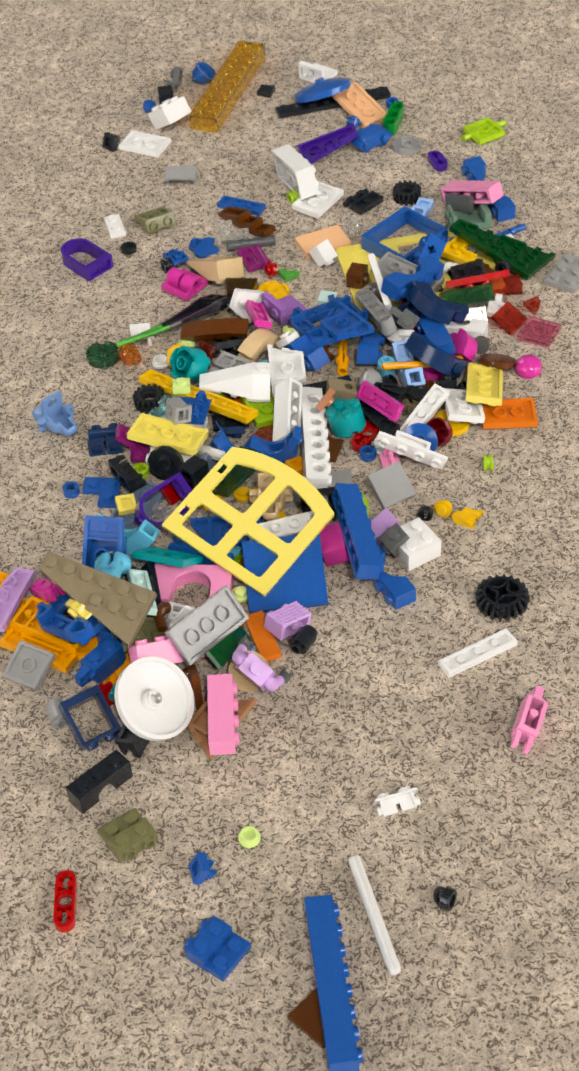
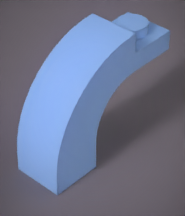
M408 340L391 344L395 362L414 361L413 354L405 347ZM422 367L396 369L402 387L414 385L416 388L426 384Z

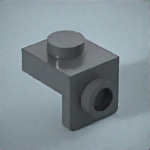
M397 523L379 537L383 542L381 547L388 555L392 553L395 557L399 555L396 550L410 538Z

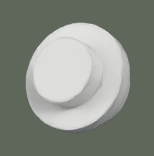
M164 354L154 356L152 361L153 367L156 369L167 368V356Z

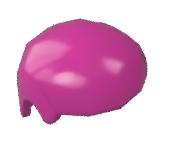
M530 354L520 357L515 366L516 373L525 379H532L540 375L542 370L539 358Z

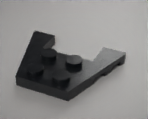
M374 383V386L400 403L406 397L420 402L430 390L427 386L415 388L414 385L400 387L392 383ZM360 400L364 417L379 431L394 436L396 431L400 430V424L388 420L386 416Z

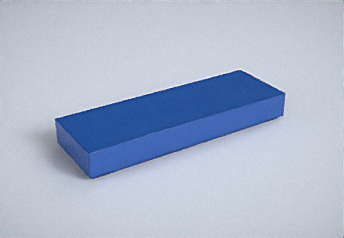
M225 195L217 203V208L225 209L230 206L248 209L251 215L260 216L266 209V204Z

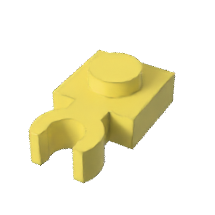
M69 599L65 603V606L69 609L67 611L68 614L74 619L80 617L87 620L92 615L91 612L85 609V605L79 604L76 600Z

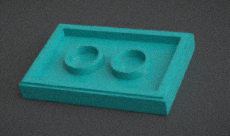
M154 546L134 550L132 558L181 568L202 564L203 561L201 555Z

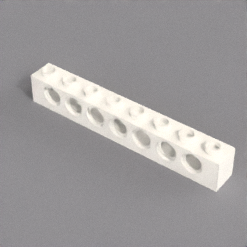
M303 387L301 416L303 477L316 489L328 488V486H331L332 475H329L331 463H329V440H326L328 438L326 406L322 411L316 408L324 395L322 394V388Z

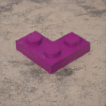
M119 424L116 427L115 440L131 448V461L146 463V455L150 453V445L127 439V432L130 430V427Z

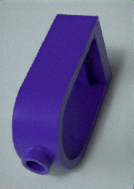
M82 238L71 239L61 247L64 266L87 281L93 280L114 267L112 255L89 240ZM83 252L91 255L95 260L84 265L70 255Z
M180 472L149 490L141 497L135 507L134 520L138 526L146 519L159 530L164 529L162 527L164 521L156 522L146 516L143 510V503L172 485L183 501L192 492V489ZM186 506L179 514L184 516L189 511V508Z

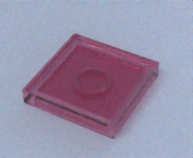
M529 316L517 334V340L549 349L560 332L562 324Z

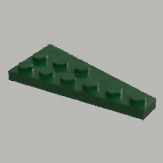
M458 219L449 228L451 233L495 261H509L512 266L511 271L525 280L530 279L550 263L556 255L553 252H550V254L542 252V248L539 247L531 248L525 242L503 234L501 236L495 235L492 230L484 231L479 229L478 225L462 219Z

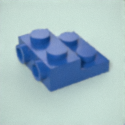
M213 915L210 920L205 919L199 926L200 932L195 937L190 936L187 939L184 950L186 959L224 982L252 946L250 942L232 932L230 925Z

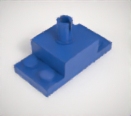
M85 515L83 565L94 568L97 557L105 552L111 555L112 561L116 551L124 554L127 553L128 537H124L125 518Z

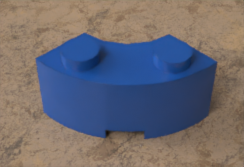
M373 123L365 128L361 127L358 129V137L350 142L365 153H368L375 146L386 145L393 133L384 126Z
M370 333L360 336V344H358L357 351L358 365L378 366V359L383 357L382 346H385L386 337L382 333Z
M305 334L288 345L283 346L290 350L303 352L305 371H316L330 362L324 348L313 344Z

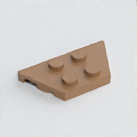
M249 697V700H238L239 711H235V715L239 717V725L256 704L255 698ZM207 698L191 718L187 730L207 757L212 760L215 755H210L208 743Z

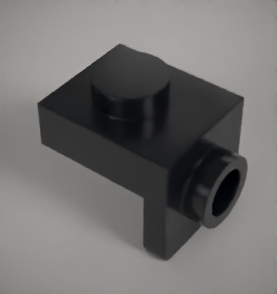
M443 374L442 377H439V386L457 389V378L453 377V374Z

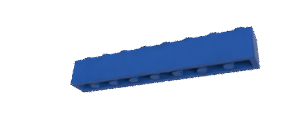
M332 894L304 898L328 1069L329 1071H359V1063H363L362 1048H357L356 1041H360L358 1025L353 1026L352 1021L356 1019L355 1005L349 1002V998H353L351 983L346 984V977H349L348 963H343L342 957H346L344 942L340 943L339 937H343L341 922H336V918L340 917L338 903H333Z

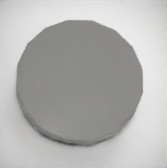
M402 135L397 137V140L392 141L393 151L400 155H414L422 147L421 140L419 138L415 139V136Z

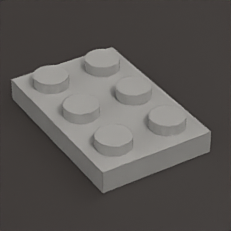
M565 253L544 279V285L574 294L579 288V257Z

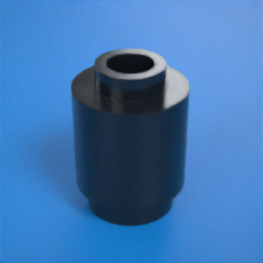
M311 625L302 626L289 641L291 650L296 654H305L317 640L318 633L316 629Z

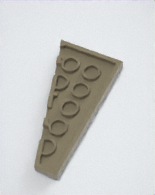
M49 551L39 566L41 573L65 591L70 598H73L79 604L85 605V609L91 612V616L108 628L113 635L122 640L127 647H131L157 597L156 592Z

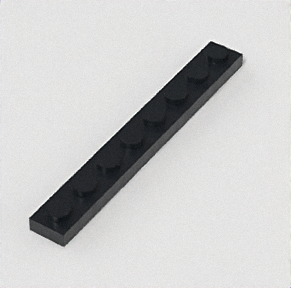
M387 86L365 89L375 101L391 97ZM326 97L311 102L281 105L275 107L279 119L342 106L333 97Z

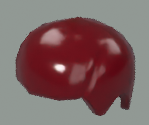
M439 417L428 421L427 425L437 435V447L445 446L453 435L451 424Z

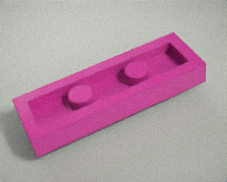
M247 300L245 306L254 325L257 328L271 329L272 321L263 303Z
M368 381L362 382L356 396L390 420L398 422L405 406Z

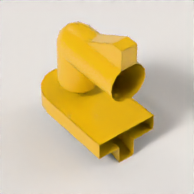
M465 507L461 511H455L452 514V520L456 524L474 529L476 519L479 520V517L483 516L484 511Z

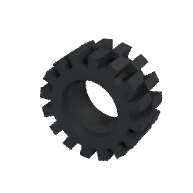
M404 180L403 183L400 181L399 184L396 183L393 186V200L397 204H405V206L410 204L411 206L413 203L416 204L418 198L421 197V186L419 183L416 184L415 181L412 183L411 180L409 182Z
M148 384V386L142 385V388L138 387L134 391V406L137 411L140 410V413L145 411V414H149V412L154 414V411L159 412L166 405L165 392L163 388L161 389V386L153 384V386L151 384Z

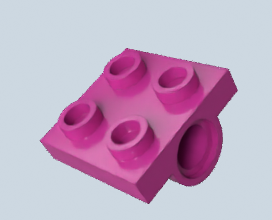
M173 267L167 274V281L161 284L162 290L184 301H188L208 285V280L184 268L180 270Z

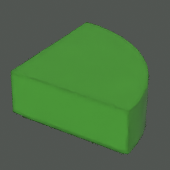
M279 269L277 272L285 282L299 277V272L293 269L292 271Z

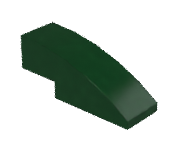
M242 626L206 652L218 669L232 659V655L238 647V642L247 634ZM248 635L247 639L249 641H252L251 637Z

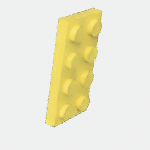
M468 363L465 401L472 404L483 403L489 406H501L503 369H497L492 365L491 367H486L482 364Z
M145 413L140 414L127 432V439L155 447L170 446L179 453L191 456L198 453L209 436L208 429L184 423L174 425L171 420Z

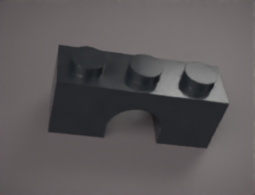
M118 750L112 752L66 787L69 802L84 814L100 802L99 794L106 785L112 784L117 789L133 777L130 761Z

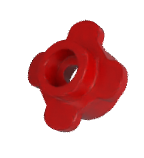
M268 260V265H265V274H268L269 279H272V276L277 275L278 267L276 263Z

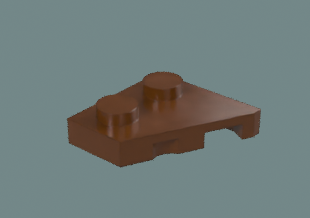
M185 663L186 668H183L182 671L191 684L196 711H198L204 703L199 673L195 663L187 666Z

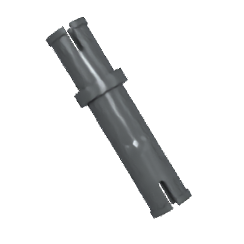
M275 236L252 239L241 238V240L227 241L228 252L235 251L251 245L255 247L256 244H259L260 247L275 246Z

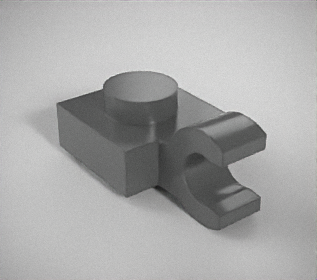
M392 306L389 310L390 313L399 318L396 323L406 330H413L420 320L417 315L408 309L402 312Z

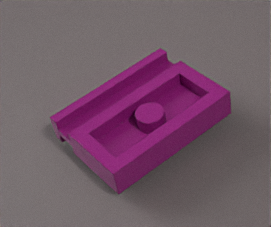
M256 244L255 247L251 245L237 249V255L242 257L243 265L248 272L263 269V266L268 265L269 259L259 244Z

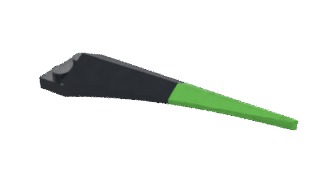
M210 294L198 298L188 307L159 325L118 341L117 347L182 327L183 323L212 317L221 310L220 308L227 307L232 296Z

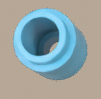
M386 355L378 359V372L382 378L389 374L395 377V369L382 370L381 368L382 363L395 362V359L391 356Z

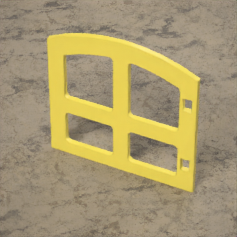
M231 447L163 522L162 527L265 597L335 515L320 492L294 469L264 454L248 449ZM224 464L227 468L222 474H220L217 471ZM235 465L250 467L275 477L273 482L245 513L239 512L211 493ZM287 487L292 488L315 514L291 543L284 542L256 523ZM200 505H203L232 525V528L215 546L210 545L182 525ZM187 506L189 511L184 516L179 514ZM245 535L251 537L278 556L261 577H257L227 556Z

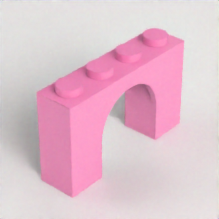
M155 564L161 602H173L176 590L188 583H201L210 589L209 597L225 585L229 587L231 592L233 590L234 576L219 565H193L181 568L166 564Z

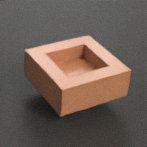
M330 387L316 408L320 411L325 406L329 408L334 401L332 396L336 391Z

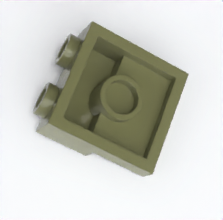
M163 206L134 216L135 221L141 224L142 230L149 234L156 233L161 228H171L176 223L174 211Z
M136 808L97 829L98 834L119 863L132 860L136 854L145 849H151L158 842L156 830L146 817L143 818Z

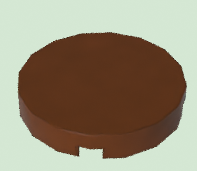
M488 353L481 355L480 363L486 367H491L492 365L497 369H512L515 366L516 360L507 355Z

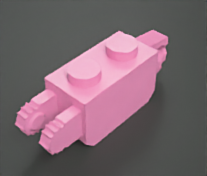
M538 685L535 686L531 694L527 693L526 697L522 700L510 735L512 737L510 747L516 748L519 741L524 743L522 753L526 755L529 753L533 741L540 732L548 706V701L542 699L544 688Z

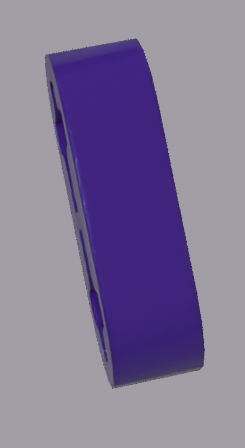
M434 150L428 153V162L436 171L442 172L447 170L448 162L440 151Z

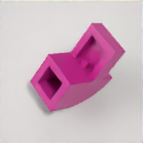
M459 328L458 333L453 332L450 334L456 353L452 355L462 356L465 361L473 362L478 348L477 341L464 329Z

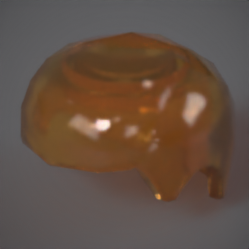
M134 343L118 347V356L125 365L134 366L142 361L141 355Z

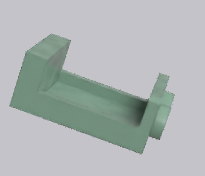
M478 203V209L472 213L454 212L451 204L447 205L445 219L448 220L449 227L458 219H462L478 225L479 229L492 228L491 211L487 204Z

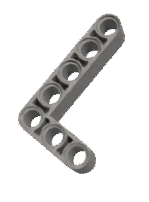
M376 281L358 290L356 297L361 309L368 310L369 319L384 336L394 334L397 331L392 314L382 304L383 301Z

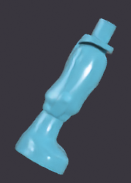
M118 551L114 553L112 561L111 555L105 552L97 557L94 568L120 578L121 574H127L128 569H131L132 562L126 554Z

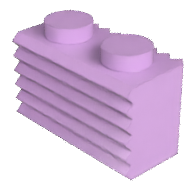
M297 601L284 604L280 609L271 610L267 613L264 628L282 641L294 635L302 626L310 625L312 613Z

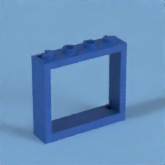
M404 206L362 234L361 246L362 249L375 254L378 258H382L387 252H391L413 262V254L419 249V246L403 256L379 242L405 224L427 235L432 233L443 241L448 242V228Z

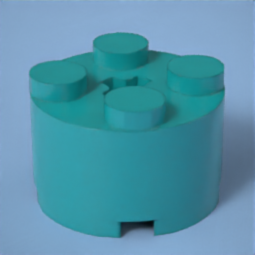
M189 346L176 348L169 360V365H172V371L170 370L174 379L180 377L190 378L192 383H199V375L207 373L208 367L211 364L210 358L207 357L202 349Z
M337 398L326 411L330 429L336 437H350L353 432L357 431L359 433L366 426L364 413L358 398L344 400Z

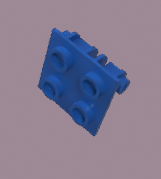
M202 390L196 393V398L180 397L187 405H192L191 422L188 423L204 425L212 399H207L206 393Z

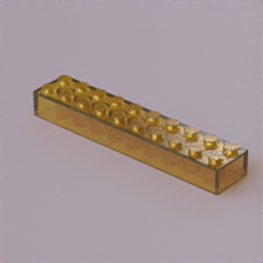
M244 40L237 42L189 114L190 130L218 133L266 59L265 44L246 42Z

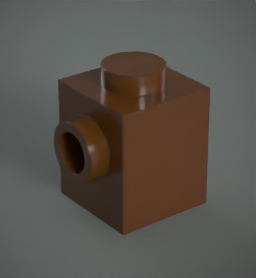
M352 262L346 273L347 287L362 289L369 281L368 265Z

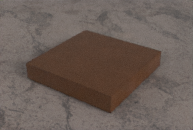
M316 987L287 1015V1018L323 1049L325 1042Z

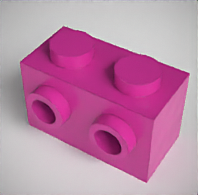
M339 522L326 525L320 532V541L327 567L348 562L349 555Z

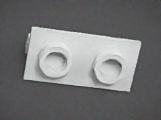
M410 786L397 790L398 793L392 795L389 792L378 795L373 803V806H379L376 808L378 817H386L398 813L396 807L398 804L402 812L417 808V805H420L419 797L414 796L418 790L417 787L411 789Z

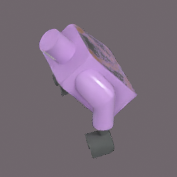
M246 634L238 642V647L232 655V660L236 663L233 669L262 693L266 689L273 692L284 683L287 684L294 673L286 672L287 668L283 667L279 675L276 676L275 672L252 652H247L255 642L254 640L249 641Z

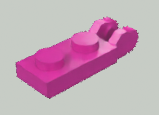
M46 578L36 580L33 586L29 588L33 596L52 603L57 601L56 596L58 594L66 595L65 591Z

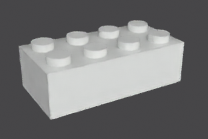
M289 144L272 150L279 179L291 190L295 189L301 200L319 194L317 188L319 183L314 175L316 170L313 164L311 165L307 159L302 157L301 153L299 154Z

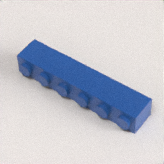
M408 295L401 299L402 302L406 303L410 301ZM423 313L417 315L420 318L416 324L419 334L422 333V335L426 336L433 344L449 354L456 353L453 340L444 323L435 321Z
M336 483L331 498L355 579H378L380 573L384 570V561L381 560L380 548L376 544L375 533L371 528V519L368 518L367 507L363 503V494L360 492L358 484Z

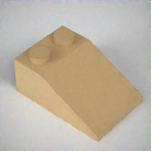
M207 257L187 261L191 268L208 281H215L216 284L225 283L226 278L244 276L242 257Z

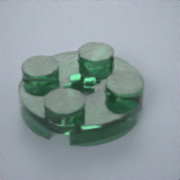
M104 341V344L100 345L99 342L94 343L86 350V358L89 365L101 368L102 370L109 369L121 358L119 347L110 341Z

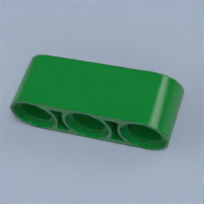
M400 101L393 102L383 119V126L393 133L392 136L397 133L404 118V103Z

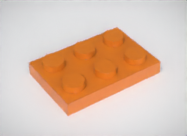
M534 398L502 399L501 406H489L482 403L485 420L482 423L483 429L537 427L538 425Z

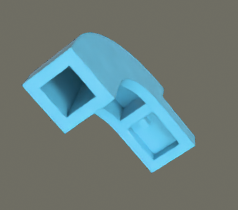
M146 519L135 529H124V537H128L126 554H133L134 550L148 548L154 542L160 530Z

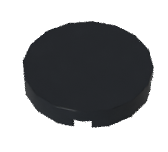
M170 446L156 447L151 451L147 459L150 472L161 480H167L179 473V466L184 463L182 455Z

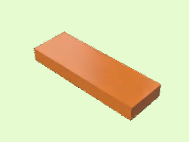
M263 610L248 614L249 619L245 623L252 640L255 642L254 645L257 652L267 662L282 658L274 635L264 628L265 615Z

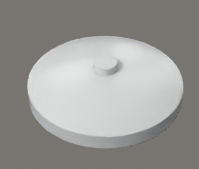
M143 657L129 664L117 679L114 692L117 712L126 727L137 736L150 741H164L180 734L188 726L194 712V693L188 678L174 663L160 657Z

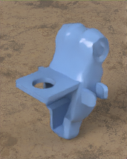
M60 391L43 399L41 405H38L32 411L34 419L40 425L38 429L42 432L48 429L53 433L68 437L78 431L77 424L73 418L74 411L72 409L74 406L70 403L63 406L62 393Z

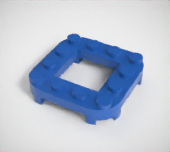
M334 294L328 295L329 302L304 311L299 307L294 308L293 314L289 315L291 328H294L299 336L305 334L313 344L323 348L325 345L338 343L339 341L329 335L325 328L322 326L316 327L313 324L327 317L331 310L335 312L338 309L337 304L339 302H343L369 322L368 310L364 309L361 311L351 303L349 295L335 298Z
M67 594L56 597L57 601L54 603L46 604L40 602L37 605L38 612L35 617L41 629L66 641L85 645L90 641V638L105 628L93 616H90L87 620L80 617L74 620L65 617L62 614L63 609L69 610L65 603L69 599H73Z

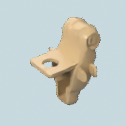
M258 473L257 489L249 491L250 502L254 503L273 482L275 477L266 473ZM285 488L262 514L263 519H278L279 512L284 509L285 502L293 501V490Z

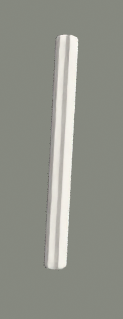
M358 855L351 856L348 859L349 866L388 974L391 976L400 974L401 967L361 858Z

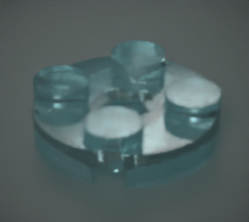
M172 394L164 395L158 401L159 407L152 408L148 414L161 417L166 411V399L175 397Z

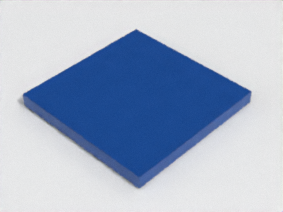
M320 533L265 597L247 585L250 614L262 610L264 613H268L271 610L275 611L284 604H290L295 601L305 608L329 605ZM297 535L278 538L286 543H291ZM255 540L242 542L245 568L257 577H261L278 556Z

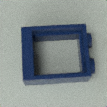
M98 684L60 702L58 706L81 752L86 749L90 752L100 746L99 743L104 740L107 742L114 740L118 735L117 733L121 730ZM95 699L111 729L85 742L69 711Z

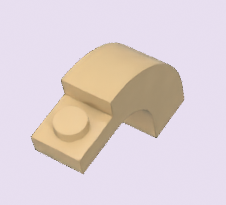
M259 328L253 331L240 345L238 357L256 362L259 356L268 350L267 344H271L273 348L277 349L278 347L275 342L281 338L267 328Z

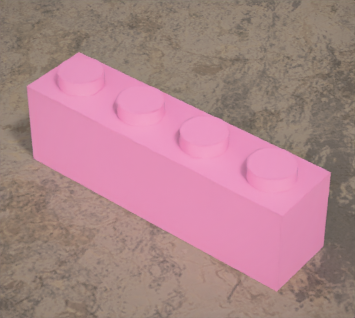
M452 180L440 188L444 203H446L445 194L448 193L473 196V203L493 204L504 196L500 181Z
M166 635L156 636L154 641L147 642V639L137 640L135 645L129 648L131 663L143 657H160L174 664L184 662L170 640L166 638ZM205 653V654H204L202 657H200V658L208 657V656H207V654Z
M232 674L207 675L208 743L210 755L236 754V745H240L239 732H235V728H239V717L235 715V711H239L238 698H234V695L238 694L237 682H233Z

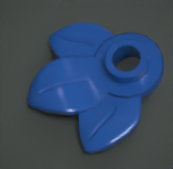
M193 238L189 243V249L200 258H207L208 255L217 254L220 251L218 247L213 245L215 238Z

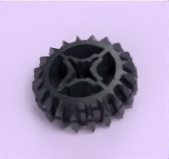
M496 574L494 578L488 576L487 580L483 579L481 584H478L475 593L476 605L479 607L480 613L484 612L485 617L491 615L492 620L498 618L500 622L502 618H506L509 622L510 617L516 620L518 615L522 616L528 608L530 598L525 583L521 582L519 578L514 579L513 575L506 577L505 574L503 576Z

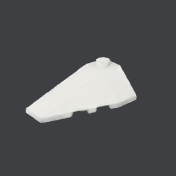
M252 362L200 374L199 389L218 394L222 392L229 393L234 398L237 396L245 397L246 401L270 402V363Z

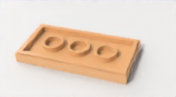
M357 82L352 83L348 89L332 95L350 116L353 115L359 118L363 128L369 126V124L383 122L387 113Z

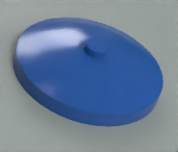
M342 77L318 78L314 83L307 85L294 94L295 102H311L340 93L351 86L350 79Z

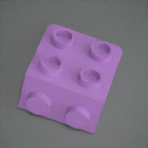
M268 291L262 293L261 303H263L268 315L281 326L290 322L289 315L293 314L294 308L299 307L303 311L307 310L292 295H287L277 300Z

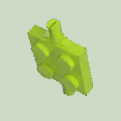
M486 117L463 126V132L466 134L461 135V140L473 139L479 145L503 137L505 136V130L501 127L506 126L507 122L505 119L495 122Z

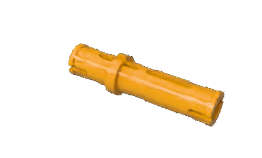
M348 339L338 342L336 364L338 365L337 373L340 376L348 374V365L350 363Z

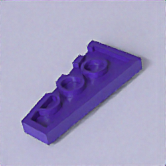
M353 123L297 146L302 157L307 159L310 164H313L356 139L358 135Z

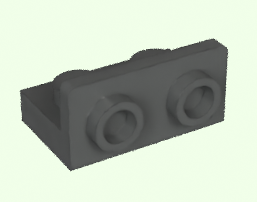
M174 66V69L171 70L173 81L164 80V83H167V86L172 85V87L178 88V85L182 84L183 68Z

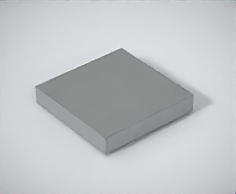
M400 461L366 476L383 510L417 494Z
M20 640L2 677L38 691L56 655Z

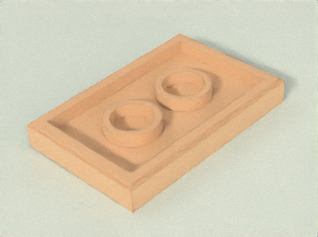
M339 225L294 237L295 243L307 259L312 258L309 250L326 239L329 240L335 251L339 247L351 245L350 239Z

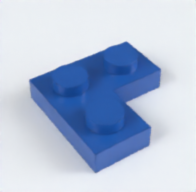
M85 477L82 488L83 494L99 495L98 508L117 507L115 496H119L121 484L116 478Z

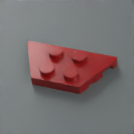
M508 269L450 280L445 283L446 288L461 286L462 289L473 287L476 282L477 285L491 283L490 280L510 276Z

